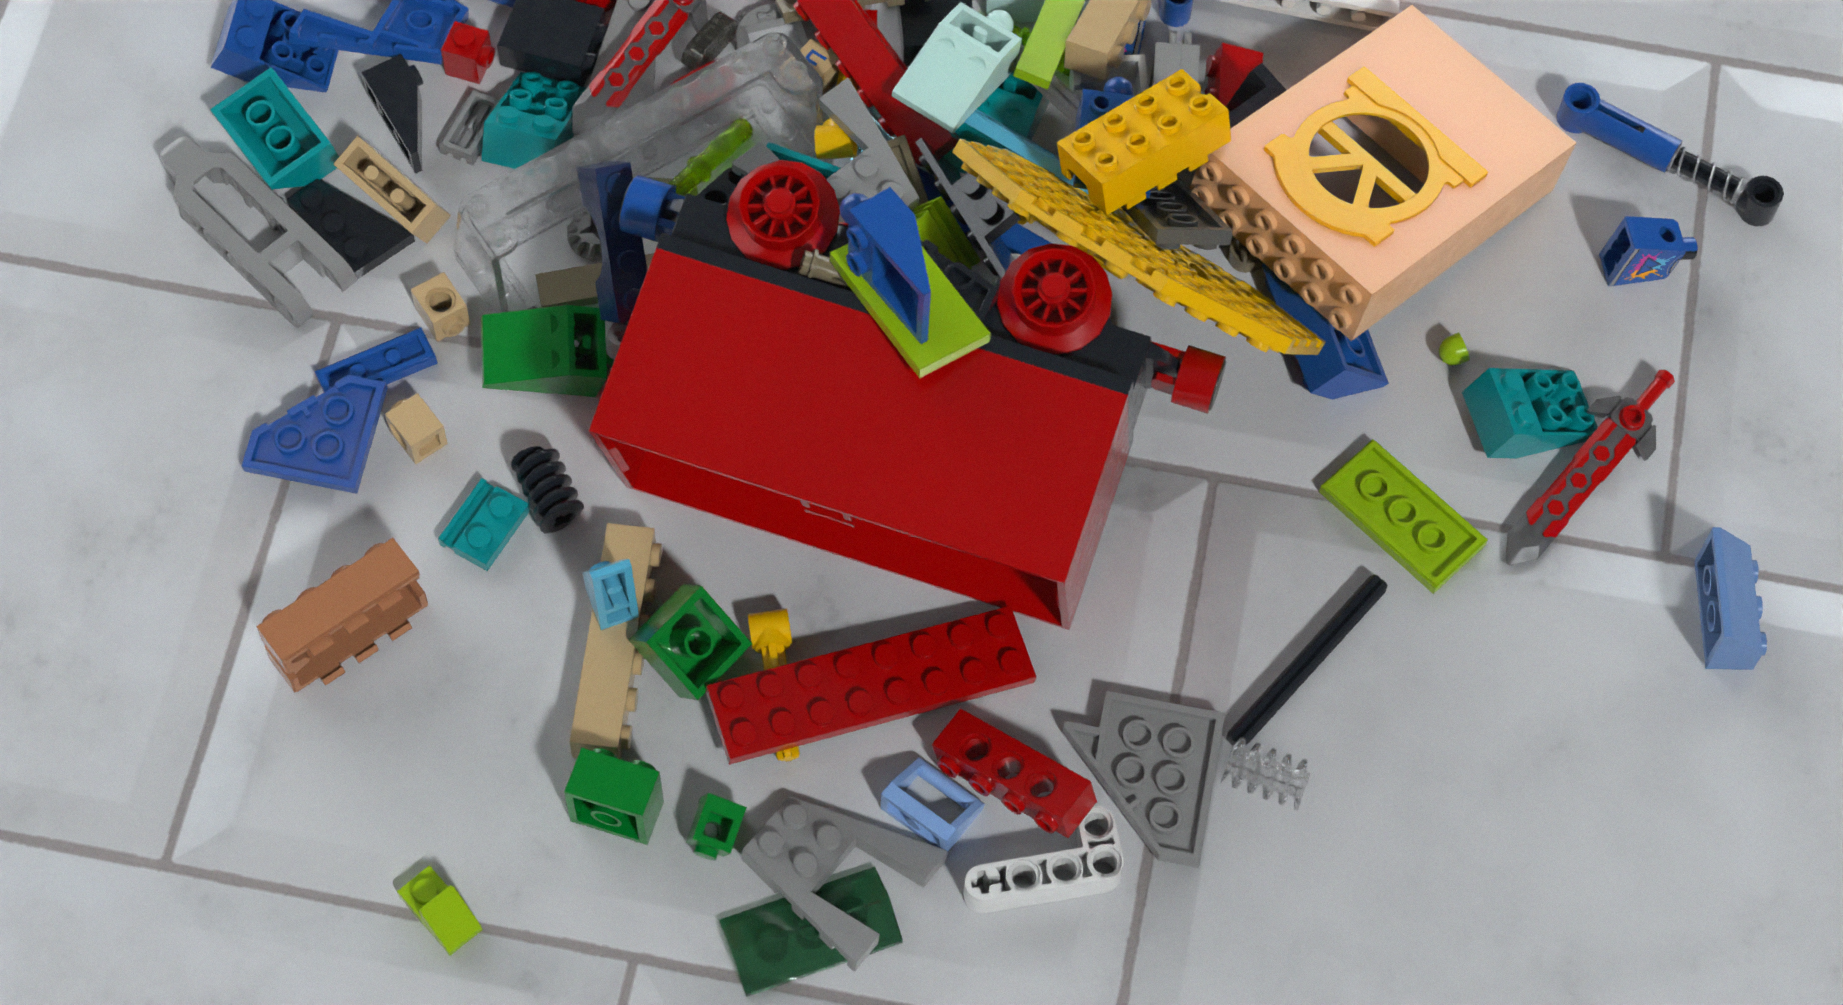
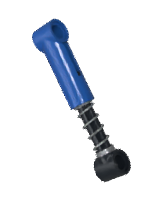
M1574 83L1564 92L1556 116L1558 124L1565 131L1570 133L1586 132L1664 173L1673 168L1677 170L1678 176L1685 174L1692 178L1693 184L1700 182L1708 186L1709 192L1716 190L1723 194V199L1729 198L1731 203H1734L1736 208H1738V214L1741 219L1749 225L1764 226L1773 220L1784 195L1783 187L1774 178L1769 176H1757L1751 178V180L1745 177L1738 178L1732 175L1731 169L1726 172L1718 168L1716 162L1711 164L1701 159V154L1695 156L1687 152L1686 146L1682 147L1683 141L1600 99L1597 90L1589 84Z

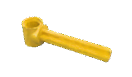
M839 71L837 85L847 78L841 71ZM851 77L849 80L854 88L858 90V83ZM831 118L827 119L823 125L815 127L814 143L817 159L855 158L857 156V144Z
M787 608L748 614L752 648L762 655L763 669L767 670L786 665L785 650L792 644ZM799 746L775 752L778 761L789 762L799 758L800 750Z

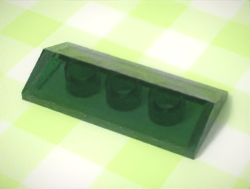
M875 866L827 882L815 893V895L880 934L878 944L870 954L903 943L890 897ZM785 897L719 919V924L746 997L848 962L836 948L831 950L819 938L820 932L806 918L801 920L792 910V904Z

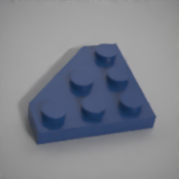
M347 375L336 381V386L317 397L312 395L288 409V414L269 425L264 423L252 430L241 465L244 472L357 494L388 390L386 382Z

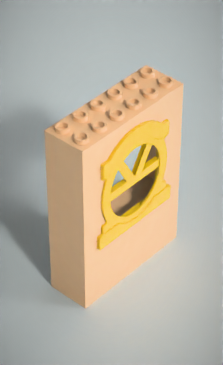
M1411 5L1230 129L1231 141L1208 155V162L1196 169L1190 189L1192 193H1195L1232 229V235L1252 255L1258 257L1280 280L1286 282L1308 305L1313 306L1335 329L1341 331L1352 341L1554 189L1576 142L1416 7ZM1347 117L1424 183L1422 189L1415 194L1334 124L1333 121ZM1316 133H1318L1342 154L1311 157L1309 155L1311 141ZM1360 169L1362 172L1353 204L1332 195L1320 184L1314 173ZM1374 183L1380 186L1399 204L1385 208H1369Z

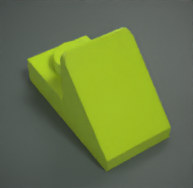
M430 865L397 890L400 899L449 956L483 930L453 885L447 886Z

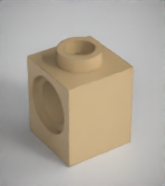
M445 272L411 289L415 309L437 342L446 337L458 335L466 326L470 325L467 305ZM439 308H449L444 312H436Z
M418 393L409 399L399 400L391 407L390 411L385 413L390 433L415 464L448 444L443 424Z

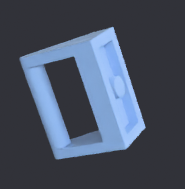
M921 757L917 758L893 779L881 793V809L930 845L945 849L948 852L985 806V803ZM919 776L964 808L965 811L949 824L905 791Z

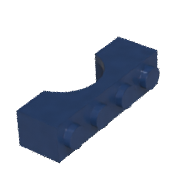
M608 161L577 167L582 203L596 225L602 250L601 273L595 282L601 320L615 323L628 322L647 274L642 237L621 231L619 225L622 201L629 184L633 180L631 162Z

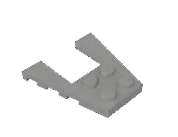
M846 78L819 98V107L863 150L861 154L826 179L835 190L839 208L843 199L850 194L860 193L871 198L891 187L912 211L919 206V196L853 84ZM760 141L732 162V171L739 176L741 174L746 176L758 166L779 161V159ZM840 214L839 222H845Z
M789 796L742 849L741 859L775 893L779 891L792 904V910L801 920L806 918L820 932L819 938L831 950L836 948L848 960L847 966L855 972L878 944L880 934L815 895V893L855 846L923 888L945 863L948 851Z

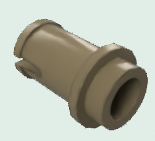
M815 248L812 252L804 251L798 274L804 275L809 279L815 278L847 288L848 284L831 264L830 257L818 254L819 250Z

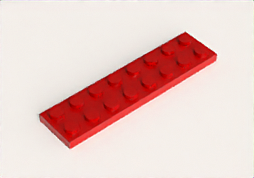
M1007 606L706 685V695L728 763L731 765L1032 684L1037 676L1012 607Z

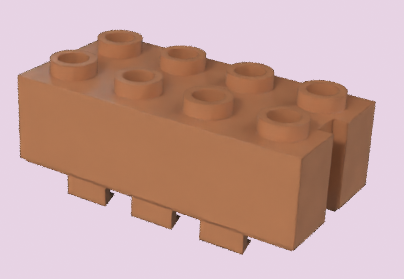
M391 538L385 543L373 545L362 558L351 565L341 566L334 571L330 579L317 587H310L304 590L297 597L296 601L282 610L272 611L263 619L261 624L256 626L261 640L265 644L264 647L270 661L294 693L318 678L326 686L345 673V670L340 665L342 662L354 656L358 663H361L379 651L374 643L375 640L387 633L390 639L394 641L412 629L407 619L427 607L428 601L425 591L416 581L420 579L419 570L395 539Z

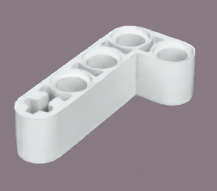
M1093 806L1077 827L1076 842L1078 848L980 864L971 868L967 872L964 883V901L966 906L976 913H990L1107 893L1114 890L1121 880L1124 857L1113 814L1105 807ZM1092 824L1099 825L1105 830V833L1100 836H1094L1089 834L1085 828ZM1105 862L1110 864L1114 871L1109 874H1101L1095 870L1094 865ZM1065 869L1070 871L1074 878L1069 881H1061L1053 873L1057 870ZM1025 876L1030 878L1034 884L1028 888H1020L1013 883V880L1016 877ZM999 880H1004V891H1001L1002 883H999ZM979 884L984 885L985 890L989 891V893L981 894L980 888L976 886Z

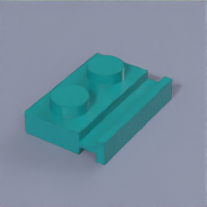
M481 478L439 536V544L444 548L452 549L455 554L488 571L531 511L530 507L524 500L498 486L494 487L488 484L487 480Z

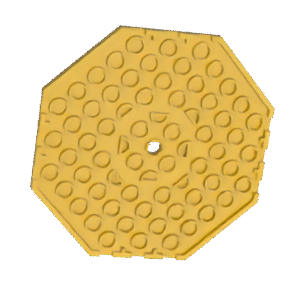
M959 139L952 153L964 162L961 168L977 177L976 181L991 189V193L994 196L1008 203V208L1026 218L1031 214L1040 219L1039 223L1056 232L1055 236L1073 247H1077L1080 244L1088 248L1087 252L1104 261L1103 265L1123 277L1127 273L1136 277V282L1153 291L1152 295L1172 307L1178 303L1185 307V312L1198 320L1206 322L1207 319L1216 322L1215 326L1235 338L1240 334L1247 338L1246 341L1266 353L1270 349L1283 354L1318 355L1326 341L1258 289L1243 280L1240 281L1202 255L1195 254L1181 244L1178 249L1158 247L1121 207L1106 216L1090 201L1089 194L1079 188H1074L1073 185L1059 179L1047 169L1008 149L1003 148L1001 150L991 145L986 147L981 143L973 141L970 143L965 139Z

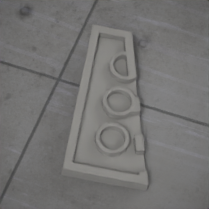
M617 0L589 84L605 68L655 0ZM656 58L608 123L653 124Z

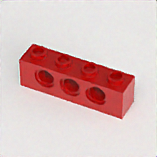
M961 708L931 744L937 758L936 764L942 772L952 778H956L958 775L965 779L976 792L983 796L991 794L1000 799L1002 804L1012 813L1028 815L1047 833L1053 834L1056 831L1069 839L1097 802L1090 780ZM985 755L983 758L979 760H973L978 756ZM1010 774H1017L1015 777L1006 778ZM1051 792L1047 796L1037 797L1041 793Z

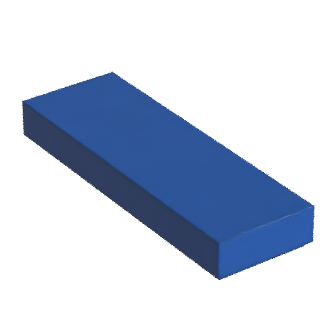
M422 327L321 368L315 371V374L323 392H326L336 386V381L347 375L383 381L388 385L436 365L438 362Z

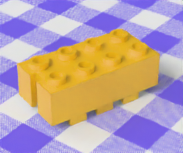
M1180 69L1058 141L1057 147L1061 173L1069 180L1075 174L1086 185L1090 201L1106 216L1124 205L1128 210L1145 200L1146 192L1156 186L1160 191L1178 180L1177 173L1185 168L1189 172L1208 162V155L1229 143L1231 141L1229 111L1212 94H1201L1200 84L1183 69Z

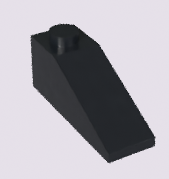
M402 54L361 72L368 97L416 174L422 171V99L419 86L423 85V80L414 64L408 66Z

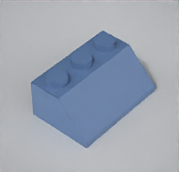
M1713 527L1694 561L1705 669L1753 670L1767 650V637L1765 632H1760L1759 619H1761L1763 613V602L1761 596H1756L1755 589L1759 576L1757 560H1752L1751 545L1721 527Z

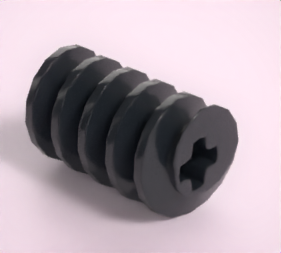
M533 446L519 451L511 461V468L516 472L517 481L522 485V492L528 498V505L534 511L535 520L540 523V531L544 534L553 533L568 526L582 512L584 504L580 500H575L578 496V491L574 487H569L572 484V479L568 474H564L566 466L563 462L558 461L560 458L559 451L556 449H544L541 446Z

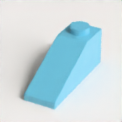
M621 559L612 563L609 561L600 562L592 566L590 570L583 572L586 592L601 630L639 618L632 566L629 559Z

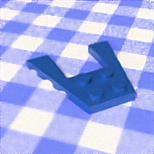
M392 0L373 31L303 9L289 31V43L390 58L402 54L405 60L441 65L443 62L441 48L454 21L464 24L467 22L469 8L455 0Z

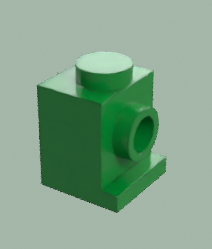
M707 793L699 799V806L686 843L695 846L693 850L695 855L716 861L718 855L724 857L731 853L747 807ZM707 823H712L717 827L718 832L715 838H711L706 834L705 826Z

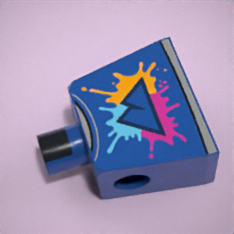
M1625 216L1599 253L1608 286H1618L1665 279L1671 274L1680 260L1695 259L1698 246L1694 237H1682L1679 224L1674 219Z

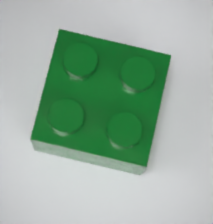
M683 584L629 639L630 643L680 698L699 700L706 692V685L714 684L752 645L750 640L702 586Z
M581 747L564 790L571 822L645 845L649 843L664 803L660 771H656L654 766L641 760H633L630 763L617 759L615 754L602 748H595L591 751Z

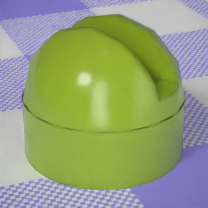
M1459 332L1446 337L1440 344L1439 357L1446 364L1460 365L1470 361L1468 350Z

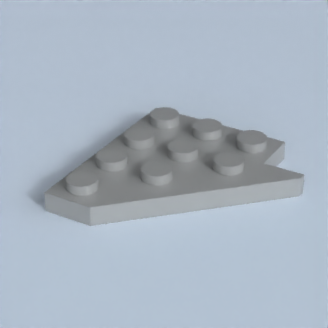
M1106 691L1099 727L1065 721L1063 733L1157 860L1199 868L1225 713Z

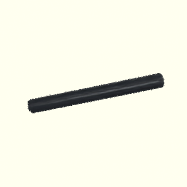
M1372 574L1365 580L1227 732L1226 739L1238 750H1242L1383 596L1388 586L1383 579L1376 574Z

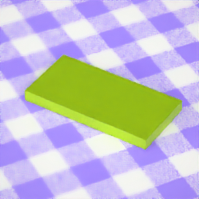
M848 244L830 252L831 264L919 378L990 342L991 333L923 247L922 251L931 290L928 341L923 344L918 342L862 276H856L851 271L846 261Z
M1374 439L1326 480L1319 489L1320 494L1433 594L1481 551L1488 541L1485 536Z

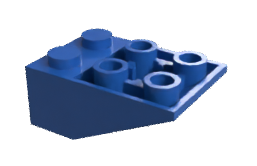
M233 0L228 7L210 68L245 82H250L272 67L288 88L326 93L339 50L289 43V31L301 14L297 10L273 0Z

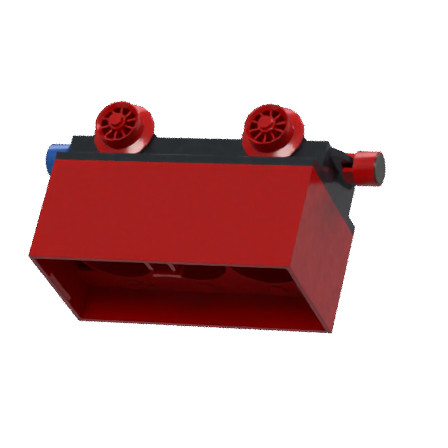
M779 160L764 164L743 177L730 196L729 201L724 204L688 193L684 197L676 194V187L641 175L634 177L622 201L619 215L620 230L658 242L589 428L590 434L625 486L999 608L1011 606L1015 613L1070 630L1133 443V430L1147 389L1153 388L1172 395L1171 403L1208 414L1213 408L1227 363L1225 361L1226 356L1188 345L1185 352L1153 342L1150 336L1115 326L1110 319L1113 293L1104 269L1092 255L1077 247L1049 243L1028 249L1011 262L1000 284L996 286L998 288V298L985 325L991 333L990 342L919 378L849 286L843 288L840 285L815 278L809 279L804 275L798 274L805 250L812 252L815 248L819 250L818 254L830 257V252L848 244L847 230L849 224L839 222L840 208L835 190L821 172L802 162Z

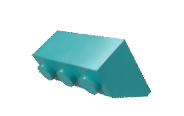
M272 67L210 109L271 190L307 186L316 179L321 180L337 169L333 163L339 156L332 143Z

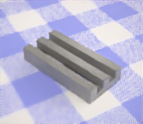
M472 89L440 143V153L444 155L451 153L453 158L457 160L464 158L468 164L474 166L482 152L484 124L470 148H467L491 107L493 106L494 109L500 99ZM479 101L483 104L468 125V129L458 145L454 144Z

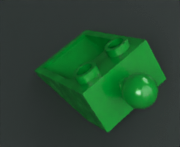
M562 305L484 314L481 317L482 388L596 397L607 380V365L612 368L615 359L609 357L606 353L605 321L601 320L599 308ZM574 340L579 342L577 347H575Z

